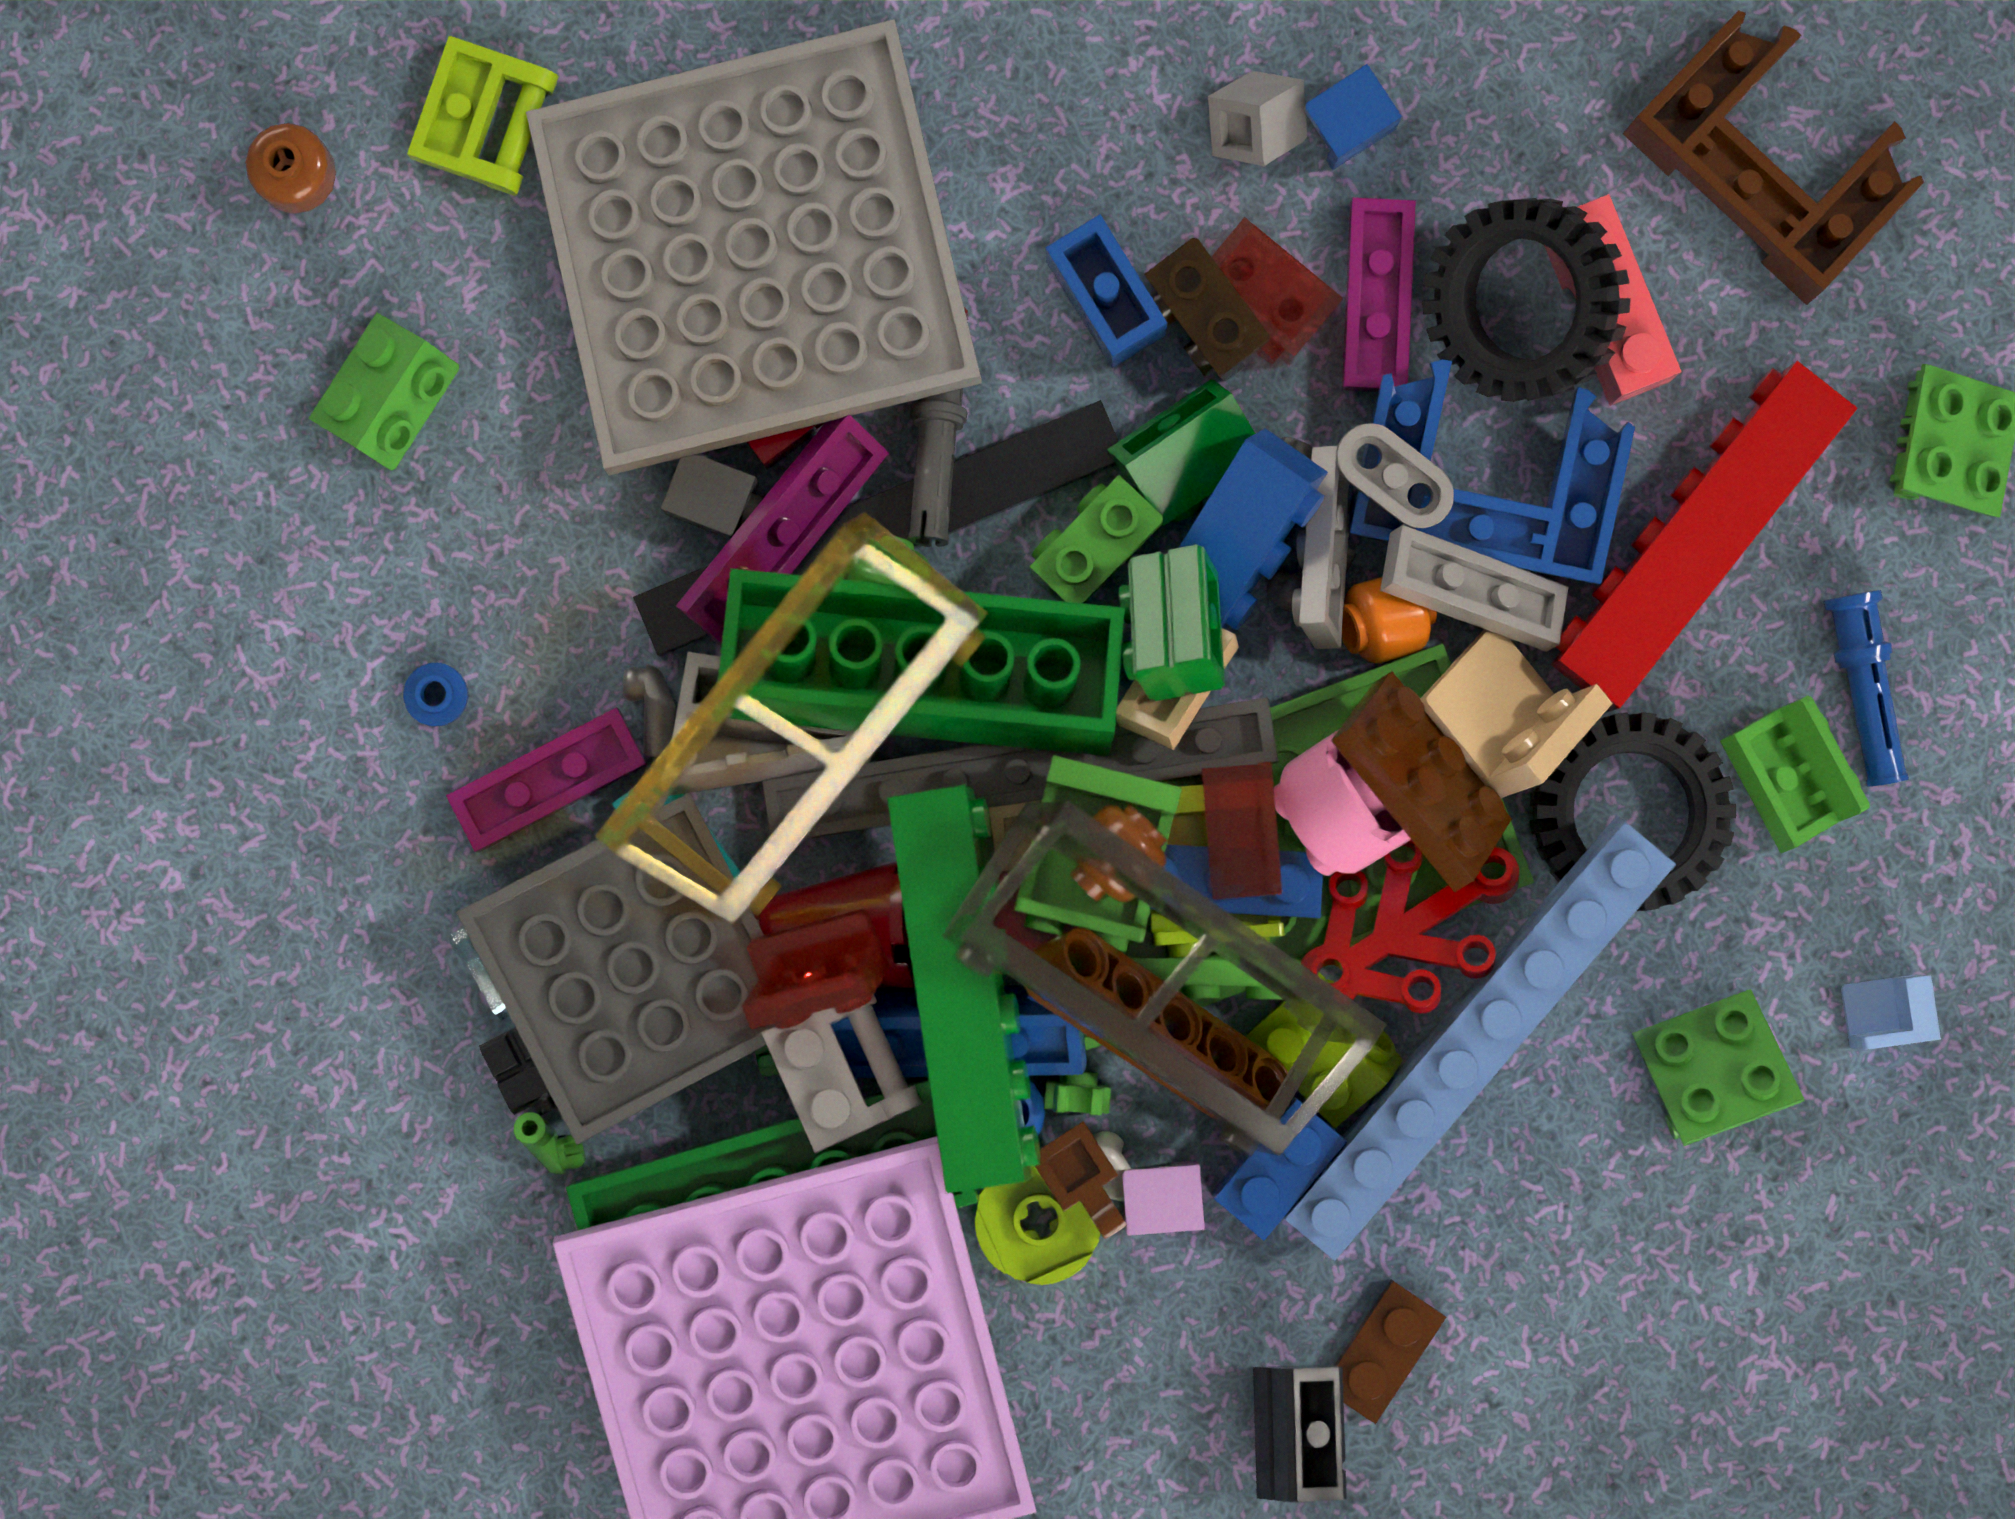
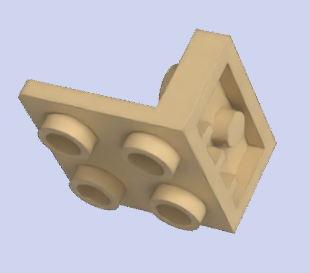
M1486 629L1475 638L1420 698L1426 714L1444 736L1451 738L1458 744L1464 754L1466 763L1484 785L1492 788L1500 798L1543 784L1613 704L1597 684L1572 694L1568 689H1562L1554 694L1510 638Z

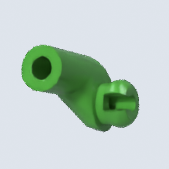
M526 1112L516 1119L514 1123L515 1137L550 1173L565 1174L566 1169H576L583 1166L586 1160L583 1142L576 1145L571 1134L559 1138L555 1128L534 1112Z

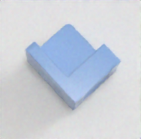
M1915 974L1850 983L1842 986L1841 993L1850 1048L1868 1050L1941 1040L1931 975Z

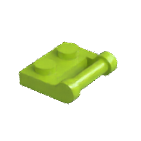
M449 35L407 155L411 160L517 196L523 180V176L518 172L531 138L526 112L542 107L545 96L553 95L559 76L541 66ZM509 80L522 85L494 164L479 159V155L505 81Z

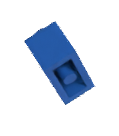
M1101 214L1045 247L1048 266L1111 368H1114L1166 336L1167 321Z
M1292 1097L1290 1105L1274 1116L1210 1194L1214 1200L1265 1241L1347 1140L1298 1099Z

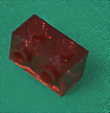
M1245 217L1211 256L1270 335L1269 342L1255 353L1271 364H1274L1280 358L1290 366L1334 314L1343 300L1342 296Z

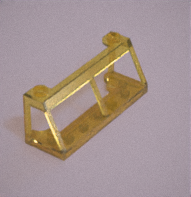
M864 512L842 526L595 837L617 855L732 924L738 920L747 908L758 916L782 887L773 876L950 659L962 667L986 636L977 627L988 613ZM875 541L878 542L881 546H883L892 555H894L898 560H900L904 565L911 569L925 582H923L922 580H920L919 578H917L916 576H914L913 574L899 566L897 563H895L894 561H892L891 559H889L888 557L874 549L872 545L875 543ZM862 558L945 614L946 621L843 748L835 752L747 695L831 590L843 580ZM739 708L825 763L826 768L734 882H731L654 819V817L677 787V782L734 711ZM641 831H645L722 894V896L712 894L634 847L629 842Z

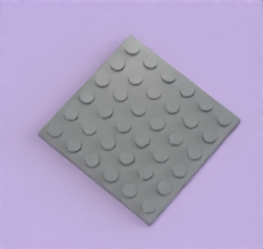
M895 19L526 112L603 468L609 476L840 419L847 415L852 416L982 384Z

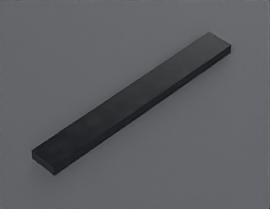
M1099 400L954 461L948 535L1116 465L1107 449L1119 441L1102 401ZM914 479L845 507L791 574L843 580L848 576L850 560L858 548L866 544L876 543V540L882 536H897L907 539L910 532ZM913 544L914 549L921 547L919 545ZM709 565L633 597L659 657L709 636L676 607L678 602Z

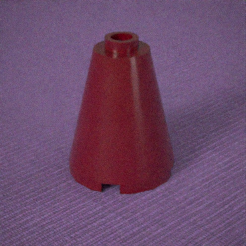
M897 861L767 897L762 903L761 910L753 912L779 964L899 988H915Z

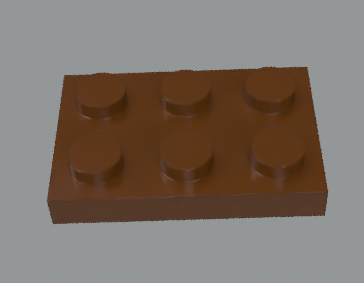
M1391 671L1372 684L1334 735L1331 742L1455 892L1475 880L1512 818L1506 812L1500 796L1492 788L1485 786L1466 763L1464 754L1458 744L1451 738L1444 736L1426 714L1419 696L1412 689L1405 687L1394 672Z

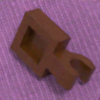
M1084 1121L1040 1149L1041 1163L1036 1165L1035 1168L1063 1211H1066L1080 1201L1105 1240L1127 1226L1102 1187L1119 1175Z

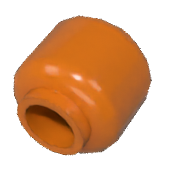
M1382 577L1353 585L1346 593L1344 599L1341 639L1347 650L1352 654L1358 653L1369 663H1383L1419 652L1429 641L1431 625L1437 619V611L1380 591Z

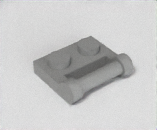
M869 984L847 992L826 1004L762 1032L815 1153L923 1104L916 1087H908L873 1010L872 1005L877 1003V1000ZM846 1017L851 1022L885 1098L869 1107L831 1024Z

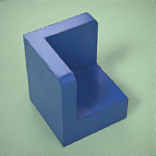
M1368 64L1308 101L1304 109L1306 115L1330 149L1326 161L1332 170L1395 131L1402 118V115Z

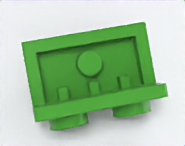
M376 312L308 419L363 452L387 469L394 470L446 392L459 370V364L423 338Z
M1120 475L1107 487L1103 483L1094 487L1077 506L1076 511L1080 515L1063 532L1058 528L1054 529L1033 551L1031 556L1035 561L1029 566L1032 576L1050 595L1055 592L1064 602L1085 604L1162 525V515Z
M1809 695L1773 710L1720 740L1780 853L1797 848L1838 822L1859 815L1870 807L1869 801L1860 786L1859 779L1841 752L1830 731L1826 718Z

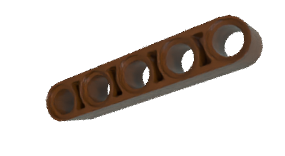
M1074 928L1024 954L1020 962V976L1028 994L1036 1002L1223 1126L1230 1129L1240 1128L1284 1110L1290 1105L1293 1097V1084L1287 1069L1276 1057L1093 932L1084 928Z

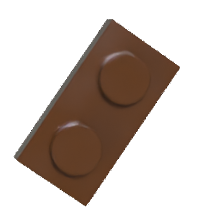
M1391 1279L1334 1364V1366L1343 1367L1344 1404L1376 1425L1447 1317Z

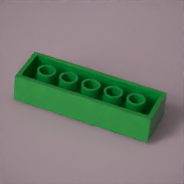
M731 569L716 690L718 718L1108 756L1115 733L1125 608Z
M929 1078L907 1084L908 1087H916L923 1102L922 1105L818 1153L814 1152L800 1118L796 1116L575 1181L566 1186V1191L577 1229L590 1228L937 1137ZM882 1092L864 1097L868 1107L885 1099ZM977 1189L953 1192L957 1209L978 1203L979 1195Z

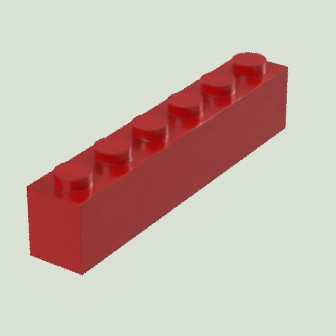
M1798 360L1787 367L1782 373L1772 367L1748 396L1757 404L1742 423L1735 417H1732L1709 445L1718 454L1704 472H1701L1695 466L1692 467L1672 491L1670 497L1678 502L1677 506L1664 522L1654 516L1636 536L1631 546L1639 553L1625 571H1622L1615 565L1602 579L1601 585L1598 584L1591 595L1600 603L1585 621L1575 615L1563 628L1560 636V645L1555 647L1560 653L1550 665L1580 689L1597 684L1613 703L1607 709L1609 712L1622 707L1858 409Z

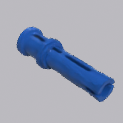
M1881 590L1823 601L1825 610L1832 612L1839 650L1833 654L1835 663L1839 664V669L1846 668L1855 722L1867 776V787L1897 783L1909 779L1902 755L1897 719L1885 664L1886 660L1891 659L1890 653L1893 652L1892 644L1884 641L1877 605L1883 599Z

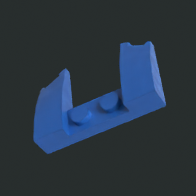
M1443 359L1430 363L1432 377L1394 387L1392 374L1383 375L1371 423L1382 425L1391 430L1429 461L1432 458L1452 361ZM1577 387L1574 392L1546 507L1453 488L1454 500L1448 515L1434 526L1413 529L1517 568L1601 585L1635 426L1630 422H1626L1618 433L1588 410V407L1597 396L1588 389ZM1366 444L1361 467L1373 469L1379 463L1380 453L1375 446ZM1416 483L1408 490L1407 498L1413 507L1421 509L1427 506L1431 494L1425 485ZM1356 489L1348 533L1389 542L1390 533L1404 524Z

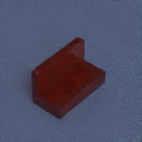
M1271 761L1257 762L1251 765L1202 768L1201 777L1212 900L1282 894Z

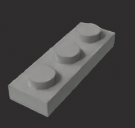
M1338 446L1312 447L1311 460L1328 471V474L1317 489L1325 497L1316 513L1307 523L1306 529H1300L1297 535V557L1299 565L1303 568L1302 588H1295L1293 592L1292 613L1295 625L1302 627L1315 649L1341 648L1352 485L1344 479L1337 467L1336 451Z
M1401 525L1392 531L1389 536L1380 591L1547 652L1560 645L1568 586Z

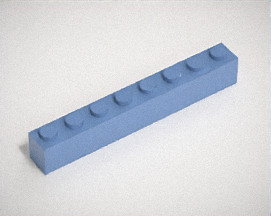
M1617 815L1498 953L1492 972L1474 981L1387 1085L1343 1134L1342 1137L1347 1142L1285 1215V1220L1335 1261L1672 870L1676 863Z

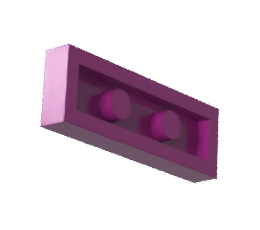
M1352 197L1350 201L1342 390L1378 392L1382 376L1390 373L1392 374L1394 387L1408 383L1416 200Z
M616 707L447 794L446 797L474 852L479 853L647 766L648 763L620 709Z

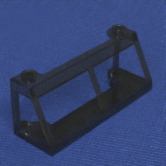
M1067 800L1025 804L942 935L944 939L958 947L954 958L971 971L985 978L989 977L992 970L1010 975L1215 1116L1213 1118L1214 1121L1223 1128L1218 1138L1232 1149L1252 1158L1255 1151L1280 1156L1371 1050L1386 1026V1023ZM1027 835L1035 842L978 913H976L1023 837ZM1050 847L1075 862H1087L1199 940L1133 1020L992 925L994 916ZM1212 950L1285 1000L1284 1008L1297 1017L1298 1025L1311 1033L1310 1038L1265 1111L1148 1032V1026ZM1326 1042L1353 1044L1351 1049L1286 1124L1279 1122Z

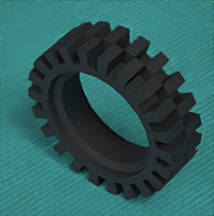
M1526 198L1489 203V208L1475 209L1464 216L1467 221L1466 224L1453 225L1445 233L1444 236L1451 241L1448 246L1435 248L1430 260L1440 264L1436 272L1425 273L1423 287L1435 288L1434 299L1422 301L1423 315L1435 313L1437 326L1427 328L1426 331L1430 342L1442 340L1446 349L1437 354L1439 359L1452 361L1451 365L1457 364L1460 369L1454 377L1464 385L1479 384L1476 390L1477 393L1486 397L1501 395V401L1511 402L1525 399L1530 401L1563 394L1574 390V385L1586 383L1596 376L1597 372L1594 368L1607 364L1615 354L1608 346L1613 341L1622 340L1626 330V326L1617 324L1618 315L1630 313L1631 298L1619 297V285L1630 284L1627 270H1615L1613 260L1622 255L1616 243L1604 244L1601 240L1607 233V230L1599 222L1587 223L1584 221L1587 212L1576 206L1563 207V201L1550 198ZM1517 239L1537 241L1551 248L1564 261L1570 271L1576 290V311L1572 326L1565 338L1550 353L1533 360L1515 357L1501 350L1488 337L1482 327L1476 308V289L1480 274L1487 261L1502 246Z
M1628 712L1600 718L1544 783L1537 785L1535 792H1531L1529 805L1533 807V820H1529L1531 834L1536 835L1539 845L1536 848L1541 860H1545L1551 868L1550 874L1559 883L1587 851L1577 833L1574 820L1575 797L1584 777L1591 768L1604 758L1620 753H1636L1650 756L1663 763L1677 776L1685 791L1689 807L1688 826L1684 838L1673 855L1669 857L1676 865L1636 911L1655 910L1665 905H1673L1686 899L1685 895L1698 891L1708 882L1705 878L1711 871H1718L1725 860V858L1721 857L1725 846H1731L1734 832L1729 831L1730 819L1736 818V804H1730L1728 791L1734 790L1730 776L1723 777L1719 765L1723 764V761L1717 752H1709L1703 745L1706 740L1696 731L1689 733L1681 728L1683 723L1672 718L1661 719L1656 717V714L1647 712L1628 714Z

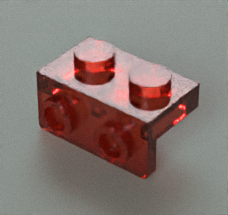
M859 909L753 938L748 944L747 950L759 980L742 1004V1009L750 1029L775 1024L777 1029H786L806 1021L812 1016V1013L834 1008L836 1013H848L868 1004L890 967L869 912L866 909Z

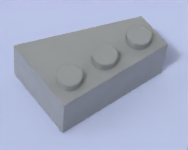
M692 652L687 653L666 769V780L670 796L870 763L875 733L718 718L716 690L720 657Z

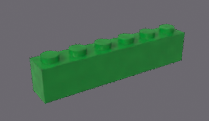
M967 785L887 797L946 1193L1026 1182L1033 1179L1031 1166L1040 1165L1041 1163L1040 1147L1035 1126L1025 1127L1021 1100L1030 1099L1031 1097L1030 1081L1025 1060L1015 1061L1011 1034L1020 1033L1021 1024L1015 994L1005 995L1001 969L1011 967V957L1005 928L995 929L991 903L1001 902V891L995 863L985 864L981 838L991 837V824L985 798L975 799L974 789Z

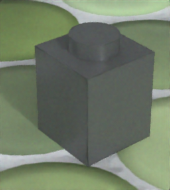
M694 454L680 458L660 509L667 516L730 540L763 500L764 496L756 494L759 482L755 476Z

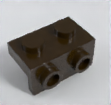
M1191 238L1144 274L1154 287V290L1149 294L1167 321V326L1178 320L1192 340L1183 348L1205 377L1216 371L1221 379L1224 381L1228 380L1246 367L1243 364L1244 360L1269 342L1270 335L1199 239Z

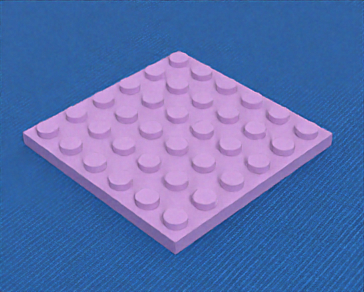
M938 1136L554 1237L553 1247L630 1519H1013L1036 1513L1033 1494L953 1193H946Z

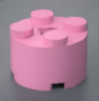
M1337 731L1287 763L1282 771L1280 783L1271 790V799L1276 811L1283 818L1289 820L1294 832L1306 847V854L1310 864L1315 870L1326 876L1336 871L1342 873L1359 872L1411 840L1331 742Z

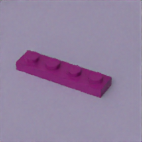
M851 415L826 422L678 602L676 607L722 646L731 569L791 574L889 452Z

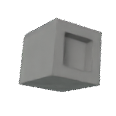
M1252 71L1208 96L1212 156L1265 166L1298 146L1307 138L1306 113L1304 110L1305 91L1304 80Z

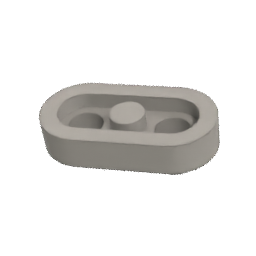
M1362 424L1349 430L1340 440L1336 451V462L1341 475L1346 481L1399 522L1412 528H1427L1438 524L1448 515L1454 500V490L1449 477L1391 430L1379 424ZM1364 444L1375 446L1380 453L1379 463L1373 469H1365L1357 462V451ZM1416 483L1425 485L1431 494L1429 503L1421 509L1413 507L1407 498L1408 490Z

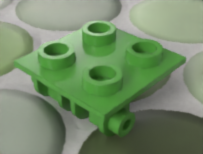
M1922 364L1921 370L1916 371L1915 381H1910L1907 384L1909 396L1905 416L1912 418H1903L1900 421V427L1908 429L1909 436L1897 438L1896 445L1906 448V452L1898 453L1894 474L1890 475L1889 482L1895 484L1893 495L1909 500H1918L1919 496H1924L1977 513L2000 518L2015 441V392L1929 364Z
M1751 989L1632 1033L1638 1050L1668 1112L1665 1120L1670 1134L1674 1140L1680 1138L1683 1147L1799 1104L1805 1100Z

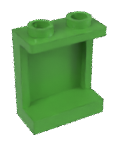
M1053 755L1014 911L1027 914L1024 927L1059 936L1063 934L1065 924L1091 930V932L1122 952H1126L1129 940L1143 943L1159 874L1129 902L1122 903L1116 901L1107 893L1097 902L1070 875L1078 864L1070 855L1069 842L1106 805H1115L1124 810L1130 803L1168 840L1182 788ZM1167 842L1161 847L1164 853L1166 850Z

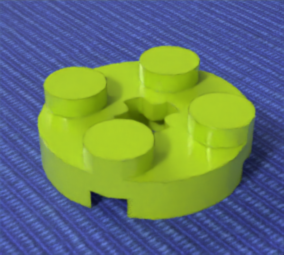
M1031 1166L1033 1179L1026 1182L982 1189L979 1194L976 1210L975 1231L984 1255L995 1268L1016 1280L1036 1285H1048L1073 1276L1087 1264L1099 1243L1100 1232L1080 1201L1066 1211H1063L1035 1166ZM1038 1201L1043 1209L1053 1207L1058 1217L1049 1222L1051 1233L1044 1237H1040L1035 1229L1024 1231L1020 1220L1028 1216L1027 1205Z

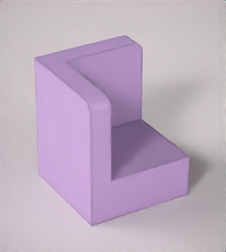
M1197 1161L1172 1162L1171 1166L1127 1169L1123 1172L1124 1221L1127 1224L1125 1227L1127 1236L1205 1230L1200 1165Z

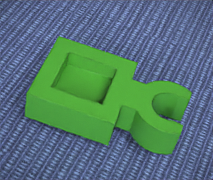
M1084 1071L1083 1075H1060L1059 1081L1046 1080L1044 1109H1053L1054 1112L1109 1114L1111 1087L1110 1085L1098 1084V1072Z

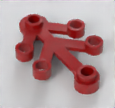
M1409 840L1401 845L1411 848L1415 853L1409 862H1396L1391 857L1392 852L1383 856L1387 870L1374 931L1353 946H1351L1356 909L1361 907L1368 898V881L1361 870L1356 873L1334 872L1329 881L1330 897L1333 904L1324 945L1310 950L1301 961L1300 989L1303 995L1316 1006L1328 1009L1345 1006L1359 995L1405 1004L1409 1010L1423 1014L1434 1010L1441 999V985L1435 974L1428 970L1418 969L1402 978L1368 970V968L1390 956L1459 969L1463 975L1472 979H1480L1489 975L1495 966L1496 952L1493 943L1488 938L1482 935H1469L1459 942L1422 934L1477 899L1488 904H1499L1510 899L1517 891L1519 885V866L1515 857L1505 849L1494 847L1484 865L1491 862L1499 863L1505 869L1502 877L1494 880L1488 879L1483 876L1480 870L1475 880L1454 892L1448 885L1405 912L1412 875L1422 864V852L1412 840ZM1353 880L1361 886V889L1353 897H1344L1337 892L1338 885L1343 881ZM1480 948L1487 953L1488 959L1482 965L1473 966L1468 964L1463 956L1469 949ZM1328 965L1337 966L1342 970L1343 974L1338 981L1325 983L1318 977L1319 971L1323 967ZM1416 983H1426L1433 988L1434 992L1427 1000L1419 1001L1410 996L1409 989Z

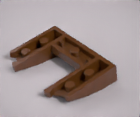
M1738 10L1641 111L1623 132V135L1667 176L1675 169L1684 175L1768 254L1761 263L1801 301L1808 305L1829 286L1920 188L1924 181L1920 175L1902 183L1889 148L1902 143L1906 137L1902 128L1894 121L1817 203L1725 118L1802 35L1796 29L1784 25L1779 30L1775 43L1739 32L1746 13Z

